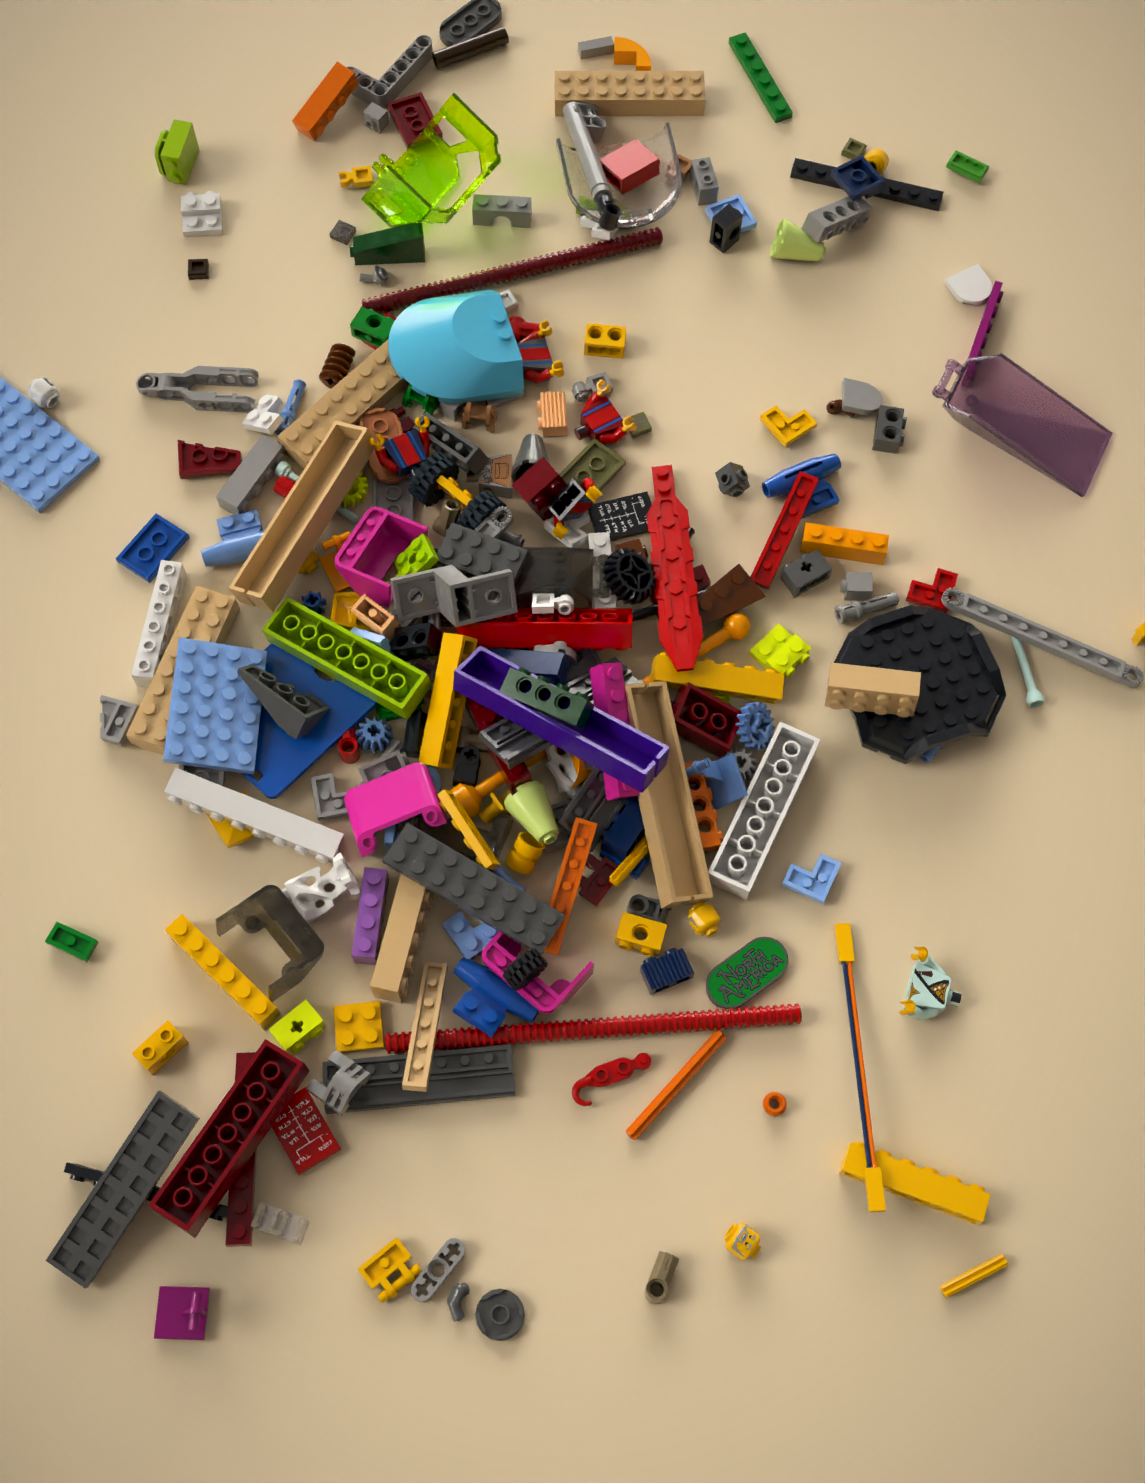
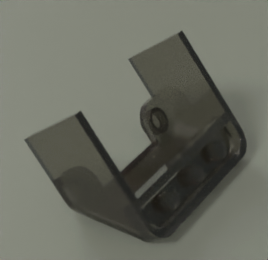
M275 885L264 886L215 919L216 931L219 937L238 924L248 933H256L265 927L291 961L282 968V977L268 986L269 1000L271 1002L299 984L324 954L322 940L280 888Z

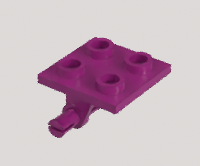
M160 1286L154 1339L205 1340L210 1288Z

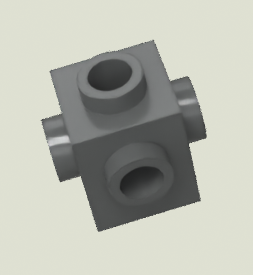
M729 462L715 472L719 483L718 487L722 494L738 497L750 487L748 475L741 465Z

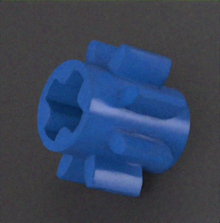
M309 591L306 596H301L303 606L318 614L325 613L323 606L327 605L325 598H322L321 592L316 594Z

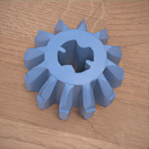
M376 715L373 721L366 717V724L359 723L360 730L356 731L358 745H363L365 752L371 748L373 754H375L376 749L383 753V746H390V740L394 738L391 732L392 726L387 724L384 718L378 721Z

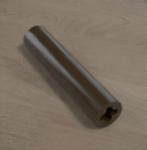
M500 27L432 52L434 65L437 69L508 44L507 31L504 27Z

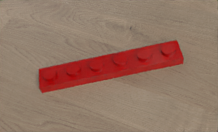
M801 471L799 472L750 576L756 585L769 590L818 485L819 478Z

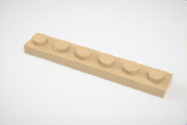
M424 961L402 1082L403 1090L427 1092L448 971L447 963Z

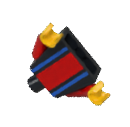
M572 478L547 506L554 514L555 529L552 534L562 540L563 536L569 531L564 527V521L580 518L596 502L595 500L603 495L596 488L591 478H585L583 481Z

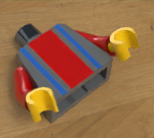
M547 320L540 323L539 331L535 330L517 343L523 360V379L536 384L550 381L553 375L557 377L564 375L562 362H552L546 339L541 337L542 335L550 336L553 330L551 327H548L550 324Z

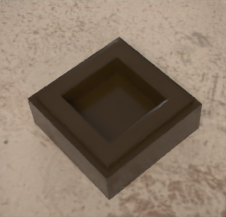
M188 259L189 280L209 279L208 259Z

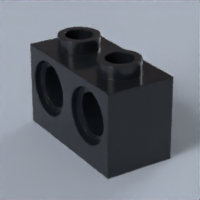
M431 622L395 628L390 651L403 661L438 656L443 633Z

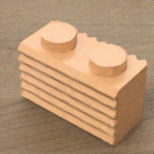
M542 392L541 400H537V413H541L542 418H538V430L543 431V437L567 436L565 392Z
M366 594L362 595L351 608V611L360 621L376 633L387 637L389 641L394 636L395 628L401 627L400 622L394 615L367 597Z

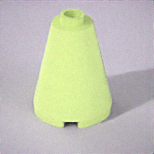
M785 219L781 220L775 232L777 234L775 241H772L771 257L816 262L820 258H824L826 247H824L823 241L817 243L794 223Z
M530 781L516 788L518 792L513 796L510 793L506 797L504 807L540 844L549 845L557 839L559 830L545 786L542 783L540 784L539 781Z

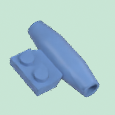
M257 509L217 519L220 537L223 541L201 550L205 566L232 565L247 560L264 531H261L263 529Z

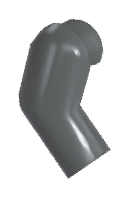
M466 1283L455 1284L447 1299L454 1322L465 1318L461 1302L470 1292L469 1286Z

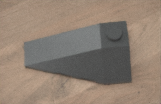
M253 664L241 667L237 671L278 726L286 731L290 737L298 739L309 734L330 710V707L309 693L303 695L295 691V686L290 683L286 685L277 682L274 675Z

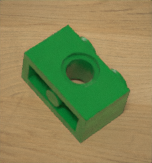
M361 307L350 323L351 334L353 337L379 348L388 340L395 320L391 317L382 316L372 309Z

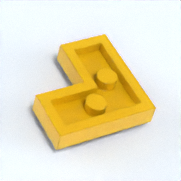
M777 405L760 415V421L784 447H787L817 427V422L805 409L790 419Z

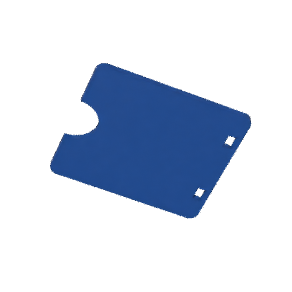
M271 643L264 650L267 651L265 671L274 675L277 682L286 685L290 683L295 686V691L303 695L309 693L330 707L329 712L309 734L295 739L287 735L286 731L278 726L261 704L254 772L257 770L263 777L258 782L251 774H241L267 798L276 799L329 751L348 729H352L370 713L378 703L339 681L321 679L315 673V667Z

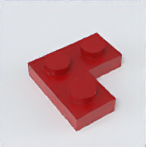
M938 568L932 585L912 579L906 601L947 613L948 608L942 604L941 597L946 589H953L955 587L958 574Z

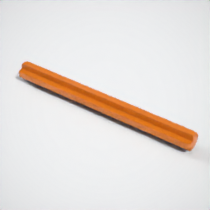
M716 1030L626 1129V1134L632 1140H637L726 1041L727 1037L723 1032Z

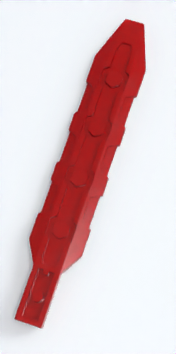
M672 465L652 467L655 500L646 516L652 552L650 553L651 564H653L654 571L656 572L655 578L657 579L654 592L655 600L658 603L659 639L676 671L694 670L703 640L701 616L698 612V589L693 571L694 556L693 548L690 546L688 530L690 528L689 515L686 507L676 497Z

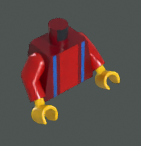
M603 379L597 382L598 391L592 394L581 412V426L574 429V432L579 440L589 436L591 440L595 438L602 444H616L628 434V430L635 431L637 424L631 423L634 421V418L631 416H627L623 420L607 396L603 397V393L607 394L611 391L609 384L602 389L606 382Z

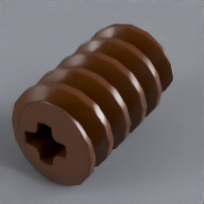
M340 343L331 346L324 362L325 364L319 374V379L325 386L332 389L348 375V370L351 367L350 364H352L353 357L356 355L355 350L348 345Z

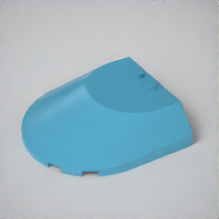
M484 290L425 299L406 308L394 321L388 338L389 358L398 376L402 380L405 379L412 385L411 389L425 397L427 394L437 397L439 402L467 403L522 395L524 390L523 360L500 293L493 290Z

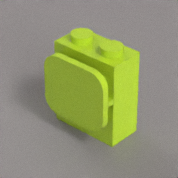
M174 119L170 131L162 130L155 147V159L160 174L166 175L168 182L185 185L188 182L199 152L192 122Z

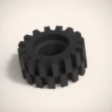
M534 948L519 956L517 960L515 959L513 964L509 965L508 969L504 971L503 977L514 991H517L535 980L534 978L538 977L545 970L548 963L537 949Z

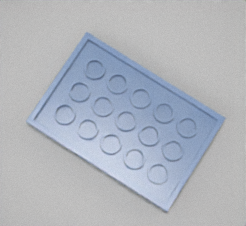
M179 637L163 762L253 775L261 702L237 671L239 668L250 664L265 671L267 651Z

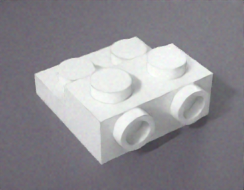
M207 191L205 194L197 195L194 192H188L186 195L181 196L184 237L223 234V212L220 193Z

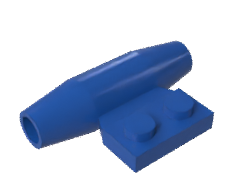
M835 453L803 461L780 471L762 483L763 493L767 498L789 494L800 471L819 478L818 485L802 519L839 503L840 499L833 487L823 479L841 468V461Z
M465 957L455 967L453 973L472 990L465 992L455 1005L453 1013L490 1037H493L503 1023L506 1012L531 1023L538 1015L539 1011L488 967Z

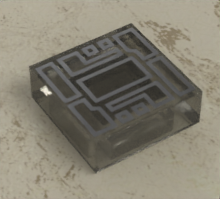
M339 220L329 234L331 239L348 245L357 231L355 226Z

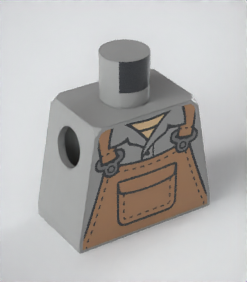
M512 454L488 457L490 460L478 475L471 471L466 473L467 482H478L479 493L488 490L496 497L512 499Z

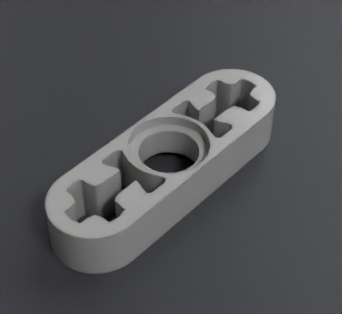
M457 1238L447 1240L413 1282L411 1294L416 1301H429L463 1259L465 1246L461 1240ZM458 1244L460 1245L458 1248L460 1254L458 1256L452 1255L449 1261L453 1262V1264L449 1267L448 1263L439 1257L442 1254L447 1257L450 1253L448 1247ZM442 1263L445 1266V1273L442 1277L437 1278L432 1275L431 1268L434 1264ZM428 1274L430 1279L437 1282V1284L433 1287L430 1283L426 1289L429 1292L428 1295L422 1294L418 1297L416 1287L418 1285H425L428 1280L423 1277Z

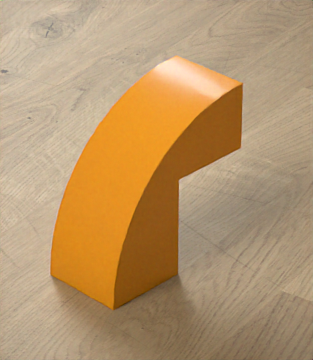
M615 37L614 65H636V71H651L650 57L641 45L627 38Z

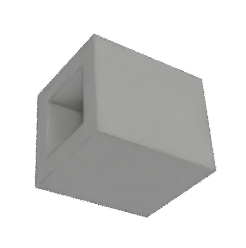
M846 572L844 580L840 582V592L844 593V600H869L873 593L872 572Z

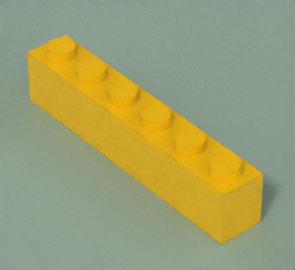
M443 634L418 761L420 763L447 769L453 768L466 702V696L453 690L454 670L476 650L478 639L459 634Z
M662 652L653 659L650 682L666 681L667 687L680 689L689 682L709 694L777 704L782 700L785 674H780L774 669L757 670V667L754 666L736 667V664L729 662L716 664L714 660L710 659L696 660L694 670L677 672L668 655Z
M183 914L165 929L169 937L263 1030L281 1015L278 1008Z
M855 1141V1143H850L847 1146L839 1174L865 1183L864 1169L867 1166L864 1143ZM875 1151L876 1164L878 1167H881L884 1191L976 1225L983 1223L991 1195L984 1192L985 1189L975 1184L968 1186L962 1184L961 1179L947 1175L946 1178L938 1175V1171L933 1168L924 1167L922 1169L914 1166L915 1163L905 1158L897 1160L892 1158V1154L887 1151Z

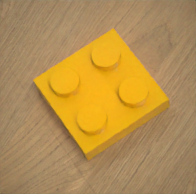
M380 1001L333 1006L336 1050L343 1054L385 1049Z

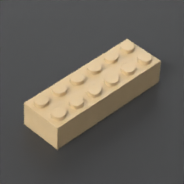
M403 874L400 875L370 984L374 998L402 1003L403 997L408 996L410 988L408 977L413 975L416 964L413 961L414 954L420 951V932L425 931L427 918H425L426 909H431L433 901L430 890Z

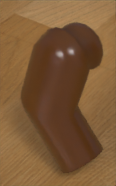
M841 399L831 401L826 406L827 412L830 414L844 413L851 418L855 415V413L842 411Z

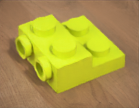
M778 624L749 650V655L765 669L777 670L778 673L785 674L784 678H789L795 672L797 665H803L810 658L811 647L798 635L794 634L792 636Z

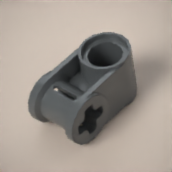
M640 894L632 896L627 905V913L667 924L668 912L672 910V908L661 909L660 900ZM638 903L643 906V910L635 911L632 905Z

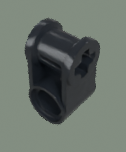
M467 746L462 749L453 776V787L459 783L473 787L476 786L481 765L480 752L476 747ZM470 756H474L471 761H467Z

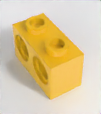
M587 323L584 355L623 359L626 327Z

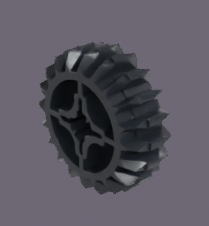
M626 547L611 553L604 562V568L601 572L605 575L602 581L607 582L606 588L612 591L611 595H616L617 601L622 600L624 604L630 603L631 605L642 603L653 594L656 588L654 584L657 581L653 577L656 572L651 569L653 564L647 562L648 557H642V552L636 553L635 548L629 550Z

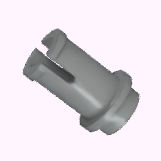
M508 530L498 538L521 548L525 542L522 535H516Z

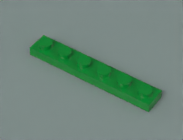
M746 32L729 37L728 43L774 122L777 123L792 118L793 112Z

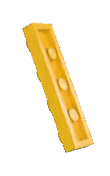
M444 789L437 794L441 800L439 802L440 806L446 813L449 812L453 818L451 820L453 826L464 835V843L469 849H473L477 855V863L489 870H494L500 866L499 861L453 791Z

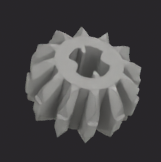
M735 747L732 753L735 755L737 764H740V767L743 766L739 770L745 784L746 779L752 781L753 774L757 770L756 765L758 761L757 759H752L753 752L745 753V747L741 749V752H738V749ZM728 751L725 753V756L731 754V752Z

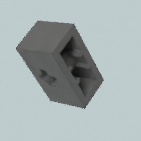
M819 550L812 553L807 552L798 561H791L783 567L781 580L795 598L829 579L832 568Z

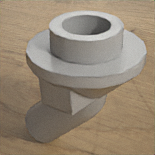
M375 266L373 275L360 273L359 281L375 283L376 285L386 284L388 274L384 268Z

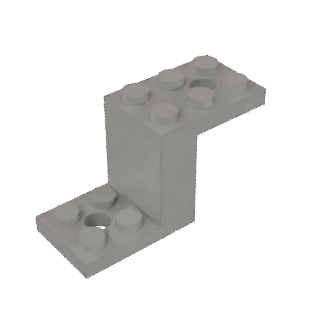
M453 565L390 578L396 619L399 622L440 612L455 627L518 613L513 572L510 569L467 578ZM496 590L498 592L497 598L489 601V593ZM413 591H420V597L417 600L413 601L410 599Z

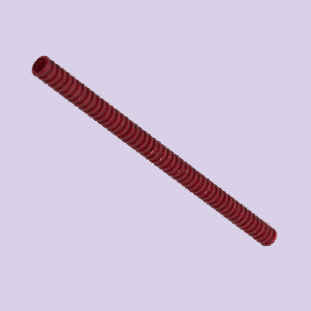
M655 227V229L650 228L649 231H638L637 234L634 232L632 235L627 234L626 237L621 235L620 238L615 237L614 240L611 238L609 241H598L597 244L595 242L591 245L586 244L585 247L583 245L580 248L574 247L573 250L569 248L568 251L565 249L562 252L557 251V254L552 252L551 255L545 254L544 257L540 255L539 258H528L527 261L522 260V262L516 261V264L513 262L510 265L504 264V267L499 265L498 268L493 267L492 270L487 268V271H475V274H463V277L459 275L457 278L451 277V280L446 278L445 281L440 280L439 283L434 281L433 284L428 283L427 286L422 284V287L416 286L414 289L410 287V290L404 289L402 292L398 290V293L392 292L390 295L386 293V296L381 294L378 298L374 296V299L369 297L368 300L362 299L361 303L362 307L372 309L381 314V311L387 312L389 309L393 311V308H405V305L409 307L411 304L429 298L453 295L454 293L458 294V292L464 293V291L470 292V289H482V286L486 288L488 285L494 286V283L497 285L500 282L505 283L506 280L511 282V279L517 280L518 277L520 279H523V276L527 278L530 274L531 276H534L535 273L539 275L541 272L546 273L547 270L551 272L552 269L558 270L559 267L563 269L564 266H575L576 263L581 264V262L587 263V260L590 262L593 259L598 260L599 257L604 259L605 256L610 257L611 254L616 256V253L620 255L622 252L627 253L628 250L632 252L634 249L639 250L640 247L644 249L645 246H656L657 243L660 245L663 242V236L659 227Z

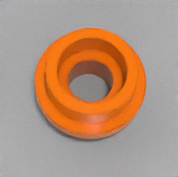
M771 1092L763 1099V1109L770 1116H779L786 1110V1099L778 1092ZM776 1101L779 1105L778 1108H772L770 1102Z

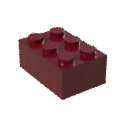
M542 457L511 486L536 514L545 521L554 516L547 506L567 484L548 461Z
M688 682L678 690L672 704L677 733L686 740L720 757L730 751L736 732L739 729L736 726V723L739 722L737 714H742V712Z

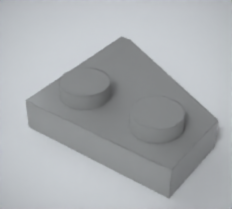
M101 695L102 713H100V721L102 726L100 728V738L104 742L123 747L127 739L126 734L139 706Z

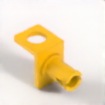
M509 789L500 796L493 792L490 793L493 802L478 814L485 824H488L501 812L511 816L504 807V801L511 793Z

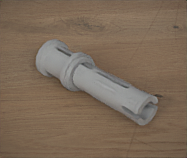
M894 591L861 602L854 600L851 604L845 606L837 605L834 608L835 617L839 624H843L845 620L852 618L860 619L863 617V614L898 605L899 597Z

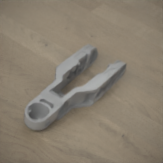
M196 366L184 373H145L137 379L136 387L139 393L144 396L184 401L195 410L249 413L254 409L255 399L249 396H241L236 393L222 395L216 392L189 390L196 384L254 387L258 384L259 373L250 368Z

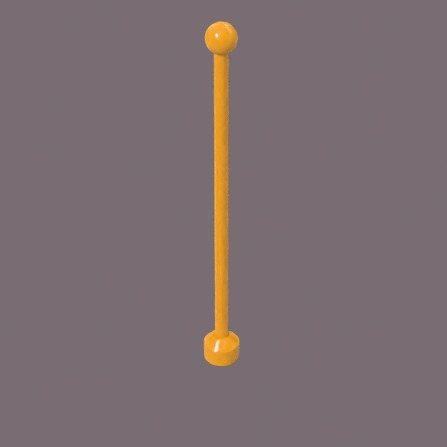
M740 612L729 614L724 620L723 628L702 641L697 659L730 638L733 640L745 638L751 630L749 618ZM651 674L642 679L644 685L650 682ZM543 750L524 761L527 768L547 757V753ZM499 771L475 787L459 783L449 791H453L471 819L480 812L481 798L505 784V781Z

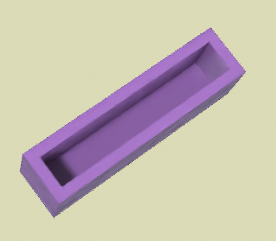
M364 867L352 949L354 963L376 965L389 885L387 869Z

